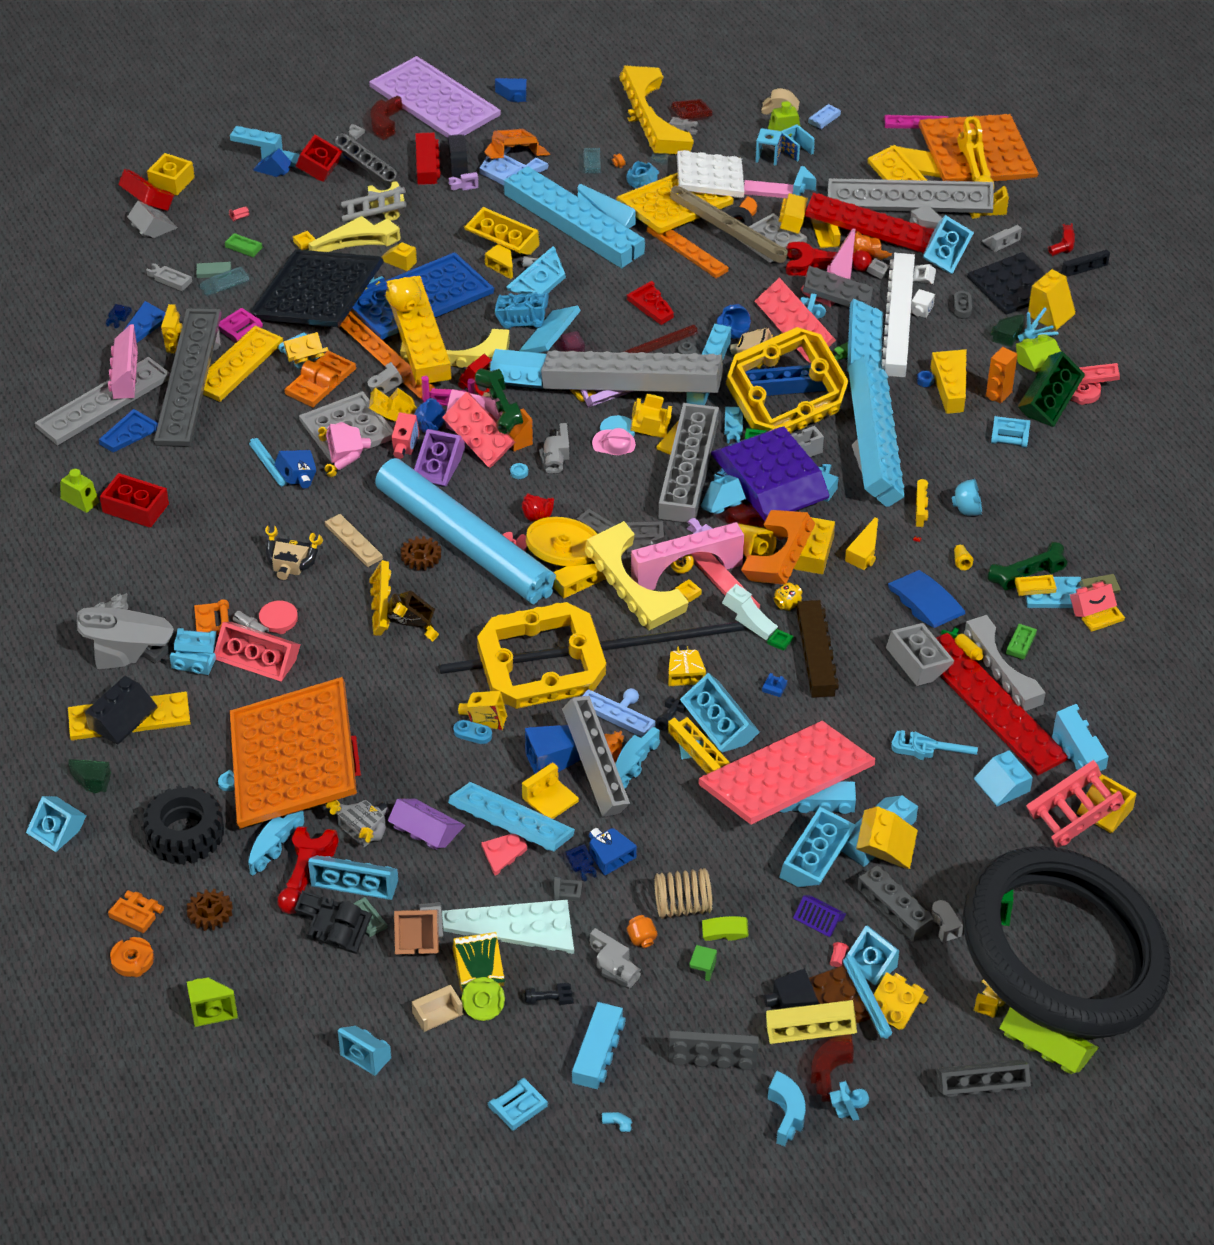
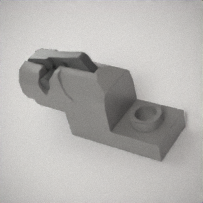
M560 423V431H556V436L547 437L543 448L539 450L543 467L547 473H560L563 470V461L569 460L567 423Z
M595 928L590 933V945L594 951L599 953L597 955V967L602 970V976L630 989L641 975L639 971L641 969L629 960V948Z

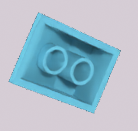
M945 215L938 222L923 258L952 274L974 232Z

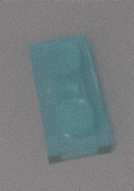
M584 148V173H601L600 148Z

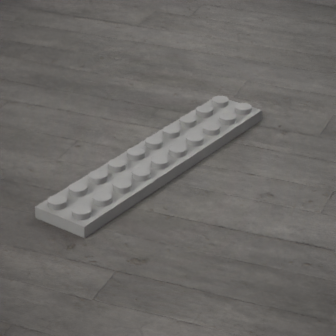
M829 179L828 197L871 210L912 211L929 205L935 212L993 213L994 182Z

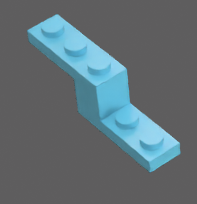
M236 126L230 134V141L261 146L262 159L280 148L292 161L290 166L296 167L300 154L283 151L280 134Z

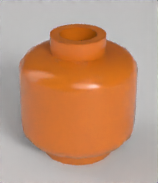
M639 915L632 918L627 926V933L634 946L646 948L654 944L653 940L656 939L658 934L651 918Z

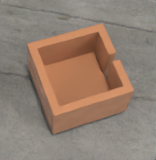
M439 909L394 911L395 954H415L416 948H420L419 954L439 953Z

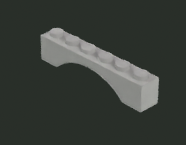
M984 615L966 621L964 634L982 649L985 666L991 668L994 678L1000 680L1003 689L1011 695L1017 706H1021L1027 711L1043 705L1045 692L1038 682L1014 670L999 654L995 644L996 627L989 617Z

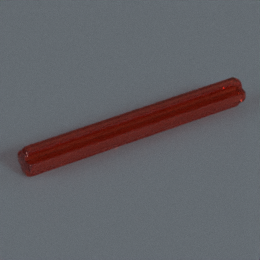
M690 325L623 352L649 353L698 333V329L695 325Z

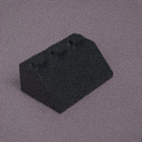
M124 676L85 711L87 726L89 729L118 745L158 707L138 682Z

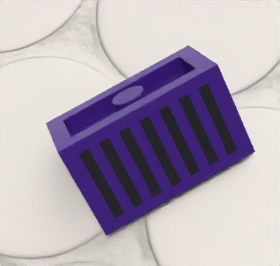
M805 895L799 904L794 919L830 937L837 922L843 921L846 913L811 895Z

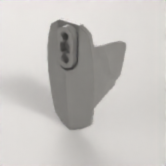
M91 607L83 608L77 613V631L83 637L94 640L97 669L123 667L130 663H136L149 645L165 646L169 642L174 630L165 618L131 610Z

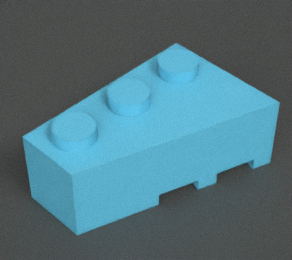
M1074 704L1056 713L1052 739L1063 749L1068 759L1075 763L1076 769L1079 770L1092 760L1097 763L1100 771L1106 769L1109 757L1096 736L1092 737L1087 729V726H1089L1087 720L1083 721L1078 714V705Z

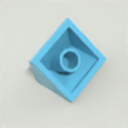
M866 925L845 958L847 956L854 957L864 977L872 984L877 985L883 979L886 972L890 974L897 968L900 950Z

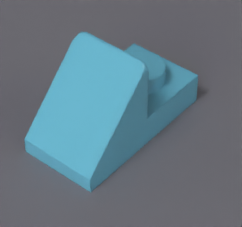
M804 166L800 167L793 185V194L798 196L801 193L804 194L805 189L816 191V178Z

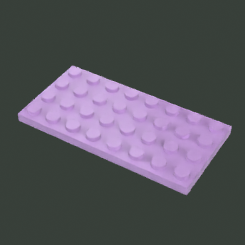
M417 56L369 81L371 88L447 138L448 135L464 134L465 136L501 115L500 109Z

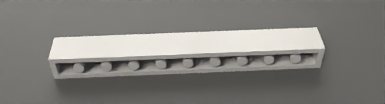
M894 253V260L890 259L889 280L892 281L888 283V291L891 292H888L887 302L890 303H887L886 313L889 314H886L885 324L888 325H885L884 335L887 336H884L882 358L886 359H882L881 368L886 371L888 376L906 377L915 254Z

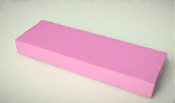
M745 180L744 194L787 198L789 193L793 194V185L748 180Z

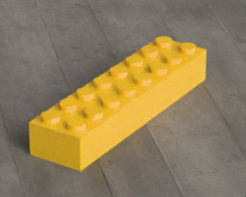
M421 276L409 277V280L414 278L421 289L419 304L415 309L407 312H400L392 307L391 309L416 385L422 384V376H428L429 383L450 380L451 363ZM398 279L386 281L388 292L391 289L390 285Z

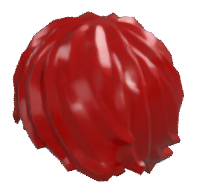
M527 493L522 502L524 516L534 522L550 517L554 498L544 499Z

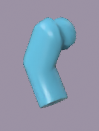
M619 1112L602 1113V1124H620L621 1132L631 1131L632 1120Z

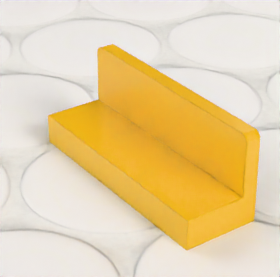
M810 218L820 248L840 246L838 226Z

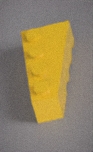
M966 349L933 352L931 370L934 374L946 414L964 412L966 398Z

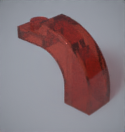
M397 95L386 102L380 99L371 109L372 130L382 140L395 134V122L388 117L402 110V98Z

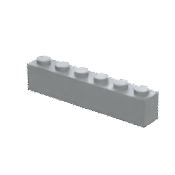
M590 696L574 697L562 710L601 815L603 817L619 814L630 802Z

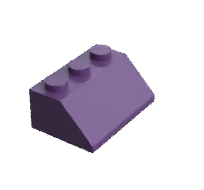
M397 799L388 819L389 822L394 824L393 827L395 829L411 833L410 836L412 838L426 841V845L433 849L446 847L465 826L463 823L417 799Z

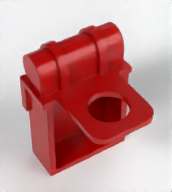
M485 353L481 355L461 374L458 386L462 389L468 388L467 381L469 379L475 380L477 370L481 368L487 370L492 360ZM475 383V391L480 396H483L484 392H489L490 389L486 391L479 390Z

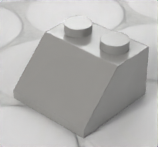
M140 201L136 202L127 216L132 221L131 224L139 229V233L146 238L148 236L155 238L177 228L161 210Z

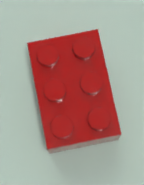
M120 473L116 475L100 495L103 513L150 528L169 505L167 488Z

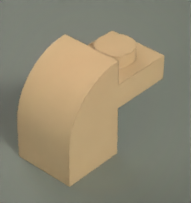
M775 89L772 91L771 98L769 97L764 100L761 112L767 115L774 108H781V104L784 101L790 102L791 106H794L798 111L800 101L792 92L786 89Z

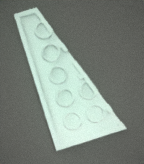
M567 900L442 911L444 932L467 936L496 932L497 939L502 942L531 947L538 946L548 950H561L574 954Z

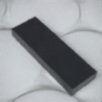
M1103 250L1064 261L1061 274L1069 277L1108 266L1110 252Z

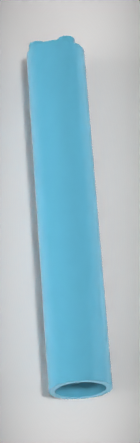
M391 459L380 468L376 476V487L531 604H535L542 597L548 598L553 592L551 588L556 574L400 459Z

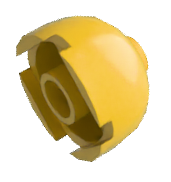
M408 277L398 279L390 285L391 289L389 292L386 291L385 298L391 307L400 312L415 309L421 300V289L414 278L410 280Z

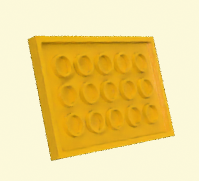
M678 173L616 198L617 201L634 208L636 211L635 217L659 234L700 218V216L670 198L671 188L678 186ZM691 192L718 209L733 204L734 198L731 196Z

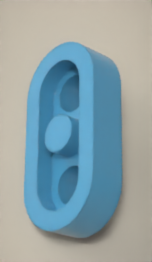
M467 720L458 721L454 725V734L460 739L479 744L488 743L492 739V730L486 725Z

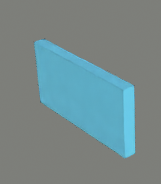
M573 306L552 311L543 321L542 326L538 327L519 351L532 353L548 351L579 314L580 308Z

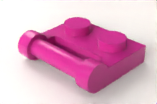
M240 308L220 321L219 331L236 343L254 326L262 328L263 324L257 317ZM251 323V325L236 333L238 330Z

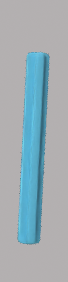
M847 956L843 960V964L880 1037L888 1039L892 1035V1030L856 959Z

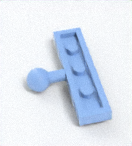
M589 689L583 695L590 696L597 716L640 737H643L652 727H655V720L627 708L629 704H634L638 701L639 694L635 689H627L623 694V700L620 704Z

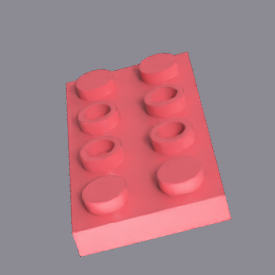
M467 391L442 417L489 468L515 443L508 434L498 431L496 426L498 420L486 411Z

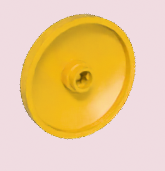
M547 517L539 519L529 526L526 534V544L535 556L546 562L561 566L584 565L593 561L585 553L587 539L597 535V533L588 525L574 519Z

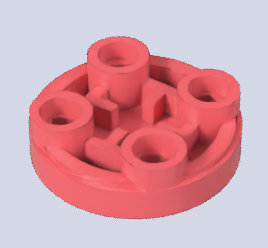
M286 601L270 602L264 605L259 612L260 624L268 627L270 632L277 634L286 633L287 630L295 626L298 620L297 609Z

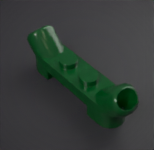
M482 368L477 370L475 374L476 385L490 389V397L496 401L497 412H501V416L496 422L498 431L503 434L511 433L514 426L523 424V418L517 403L510 405L503 392L505 390V380L501 370L488 371Z
M1052 542L1049 544L1047 552L1026 560L1018 561L1009 566L992 564L989 569L988 580L989 582L1000 584L1004 590H1009L1016 587L1015 578L1027 577L1046 569L1050 574L1061 571L1068 563L1063 556L1064 546L1060 543Z

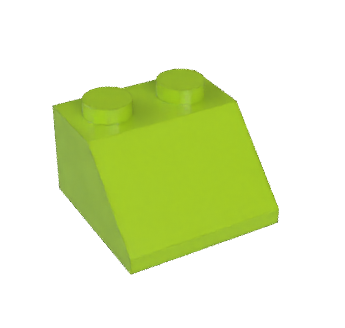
M1041 334L1037 338L1024 339L1016 344L1017 362L1033 372H1038L1049 355L1061 352L1054 338L1049 337L1047 334Z
M210 978L195 979L187 982L195 1027L238 1018L234 990Z

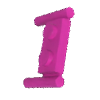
M422 376L423 403L427 399L433 398L440 405L448 406L452 390L432 388L429 391L428 376ZM469 379L467 381L468 392L475 394V380Z

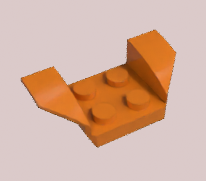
M524 129L493 131L492 142L484 152L490 159L504 158V145L514 147L515 144L528 146L536 156L550 155L544 147L539 145L537 138Z

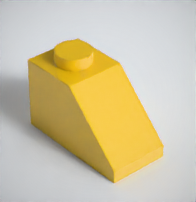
M403 242L389 249L382 256L385 263L408 271L417 263L416 248Z
M497 244L485 253V266L512 279L511 250Z

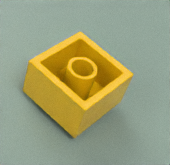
M164 153L148 169V181L156 188L178 195L194 179L193 162Z

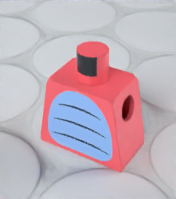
M400 412L398 414L392 434L393 455L396 458L401 459L404 457V454L411 455L420 436L417 415Z

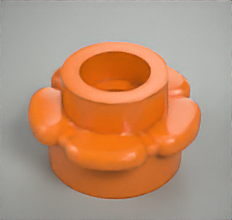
M620 153L613 155L612 162L616 168H622V166L626 165Z

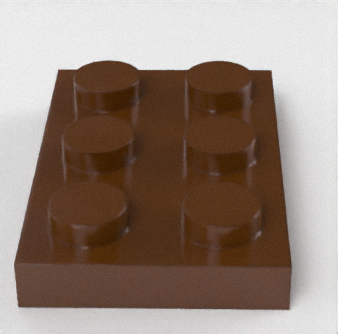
M845 966L809 978L818 999V1004L853 1000L856 1024L871 1019Z

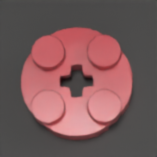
M1099 382L1079 384L1071 400L1080 405L1097 401L1101 395V384Z

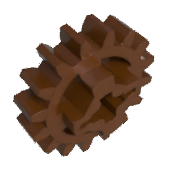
M415 536V540L408 539L409 543L404 542L403 547H401V560L404 561L405 566L409 565L410 569L416 567L417 571L420 568L427 570L428 566L433 568V563L438 564L439 559H441V546H438V541L433 542L432 538L427 540L425 536L422 539Z
M205 889L204 894L197 892V898L191 897V903H187L188 910L186 911L190 923H195L197 929L203 926L204 931L208 927L215 930L217 925L222 928V922L228 923L229 917L233 915L232 901H230L229 895L224 896V891L216 893V889H213L212 892H208Z

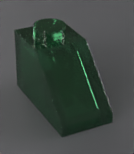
M1020 314L1000 319L997 325H994L992 328V342L1012 347L1023 328L1025 315Z
M69 759L71 775L86 791L92 793L107 791L111 776L109 762Z

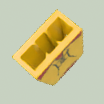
M501 691L472 693L468 703H460L458 707L459 715H469L471 722L503 730L507 713Z

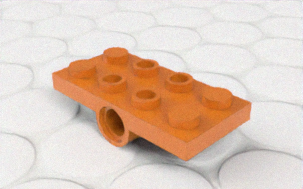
M327 351L316 362L307 360L301 368V375L285 388V395L314 407L356 369V363L330 351Z

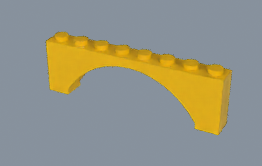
M624 66L623 71L620 73V81H622L628 99L632 103V108L636 111V116L653 152L677 154L678 151L684 150L691 152L694 141L690 132H685L665 122L647 104L645 97L650 92L660 89L663 80L660 69Z

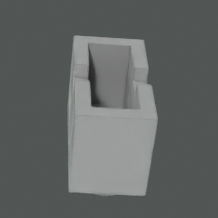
M815 426L802 430L800 434H791L809 457L823 452L824 436Z

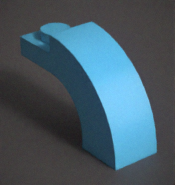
M776 1071L769 1086L768 1100L779 1104L785 1112V1117L777 1132V1144L785 1146L788 1139L792 1141L796 1130L801 1132L803 1129L805 1100L797 1084L788 1076Z

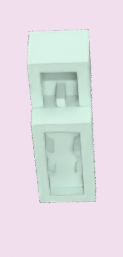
M736 584L726 593L722 603L737 613L735 618L737 621L767 640L778 626L759 610L751 598L752 594Z

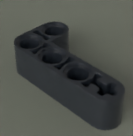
M464 134L448 135L452 177L461 179V175L468 174Z

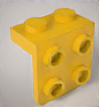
M886 972L874 993V997L888 1024L902 1030L905 1028L919 1002L924 1004L928 996L923 994L925 990L913 983L911 987L905 983L907 979L897 973L892 976Z

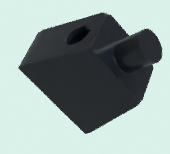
M805 968L776 979L773 985V993L764 995L766 1007L778 1005L780 1009L818 1005V999Z

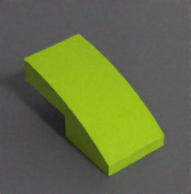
M731 916L702 920L703 938L705 941L724 937L727 940L749 937L748 920L746 917Z

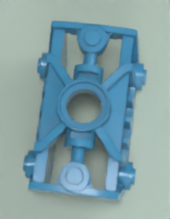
M534 292L532 294L513 295L509 293V295L505 296L499 295L495 307L496 317L505 329L511 328V326L534 325V327H541L548 306V292L542 294Z

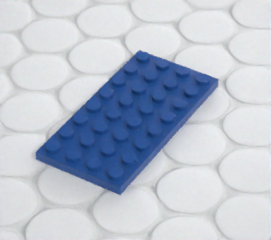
M454 252L365 289L351 309V312L383 340L399 333L391 306L385 298L387 291L386 281L421 276L434 317L493 294L494 287Z

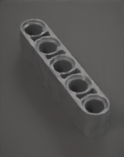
M339 134L336 137L335 143L337 147L349 159L388 187H391V182L397 181L400 184L401 180L397 172L387 163L348 135Z

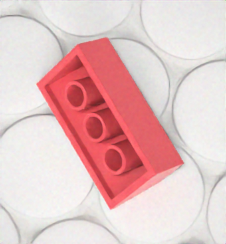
M223 622L214 653L218 661L282 682L295 663L301 644L234 622Z

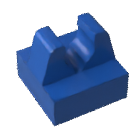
M770 673L762 687V692L781 697L787 685V680L782 676L779 678Z

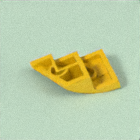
M374 388L371 392L369 408L390 420L397 421L399 412L414 415L417 409L412 397L399 388L390 397L377 388Z

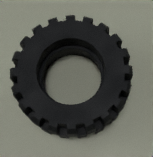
M176 786V789L171 790L169 788L164 791L165 793H159L155 796V800H151L147 805L148 808L144 811L143 825L147 844L152 853L157 854L158 858L162 860L167 858V861L173 864L175 861H179V864H186V861L195 863L198 862V858H207L209 856L208 853H213L217 849V845L221 844L224 835L222 810L218 800L211 793H206L204 789L199 787L194 789V786H187V788ZM190 818L200 821L195 827L188 830L177 831L168 828L170 824L180 819Z

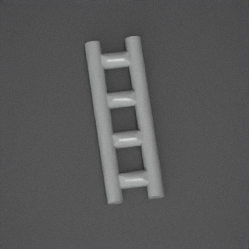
M401 187L341 202L342 207L347 208L348 214L342 216L343 222L355 220L360 216L368 217L405 208L406 202L400 201V194L406 193L405 188ZM394 196V203L385 205V198ZM378 200V207L370 209L369 202ZM363 204V211L354 213V206Z

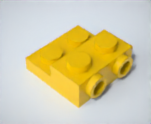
M169 304L161 329L166 352L175 354L182 323L179 321L180 315L176 310V305Z

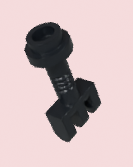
M669 696L666 700L665 707L669 709L665 715H660L656 720V725L660 730L668 729V721L672 719L676 712L683 713L686 707L683 703L680 705V699L677 698L673 702L674 697Z
M556 983V991L535 992L534 987L525 990V1002L530 1003V1005H535L536 1000L558 999L559 1005L574 1004L570 983Z

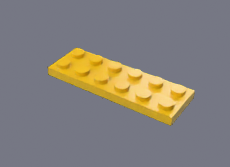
M254 326L209 367L203 395L219 402L222 401L283 342V337Z
M187 692L150 696L158 708L132 732L191 725ZM93 704L68 707L71 740L102 736L87 726L85 711Z

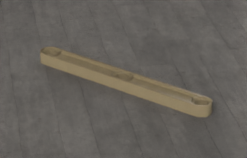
M674 186L671 188L670 198L773 261L779 263L786 261L787 250L683 187Z

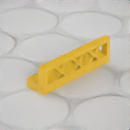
M675 717L668 721L669 734L707 774L721 768L720 766L724 767L730 764L688 717L680 722ZM687 725L691 729V734L684 728V726ZM696 740H701L704 743L703 747ZM708 753H713L716 756V760H714Z

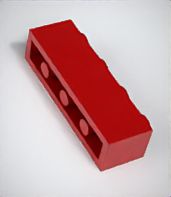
M415 133L418 185L437 184V179L440 178V169H438L440 168L438 139H435V133Z

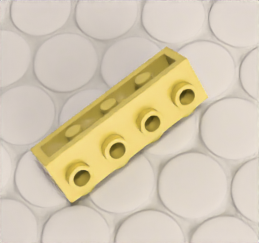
M853 1000L766 1011L770 1044L857 1033Z

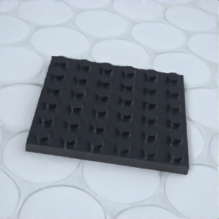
M295 249L249 313L259 320L339 327L384 263L383 257Z

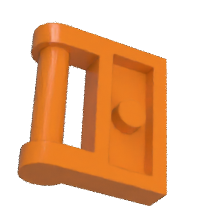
M225 599L218 601V603L194 605L196 629L198 632L217 631V634H219L222 623L229 622V602ZM214 611H220V626H216Z

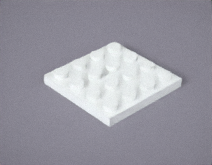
M686 150L677 152L678 186L691 192L744 197L741 158L736 156L726 157L719 154L710 155L703 152L693 153Z

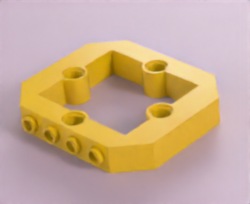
M799 327L735 354L726 381L728 389L751 429L769 431L784 426L790 434L796 429L801 430L811 422H819L827 415L832 416L836 414L840 409L848 379L822 335ZM802 346L811 361L810 378L817 382L822 381L829 393L811 402L803 401L799 403L797 408L772 419L764 406L766 391L760 386L753 387L745 371L761 364L769 367L775 366L781 355ZM753 396H758L760 399H754ZM806 411L808 415H804L801 412Z
M567 602L491 617L477 636V648L490 691H501L504 704L516 709L584 695L588 689L594 691L606 675V661L590 613ZM570 625L573 635L569 639V654L574 659H581L585 671L559 676L555 672H547L540 681L512 686L509 673L513 669V654L509 649L501 648L499 640L521 635L535 636L540 631Z

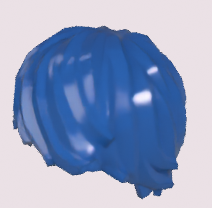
M433 398L427 399L414 413V415H417L418 428L426 433L427 429L437 431L445 421L442 418L445 415L444 408Z

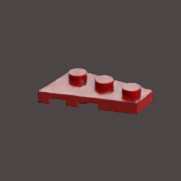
M653 281L627 294V301L660 325L674 318V312L666 300L662 299L659 290H656Z

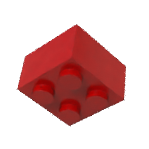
M314 135L300 153L296 167L324 182L338 164L343 151L319 136Z

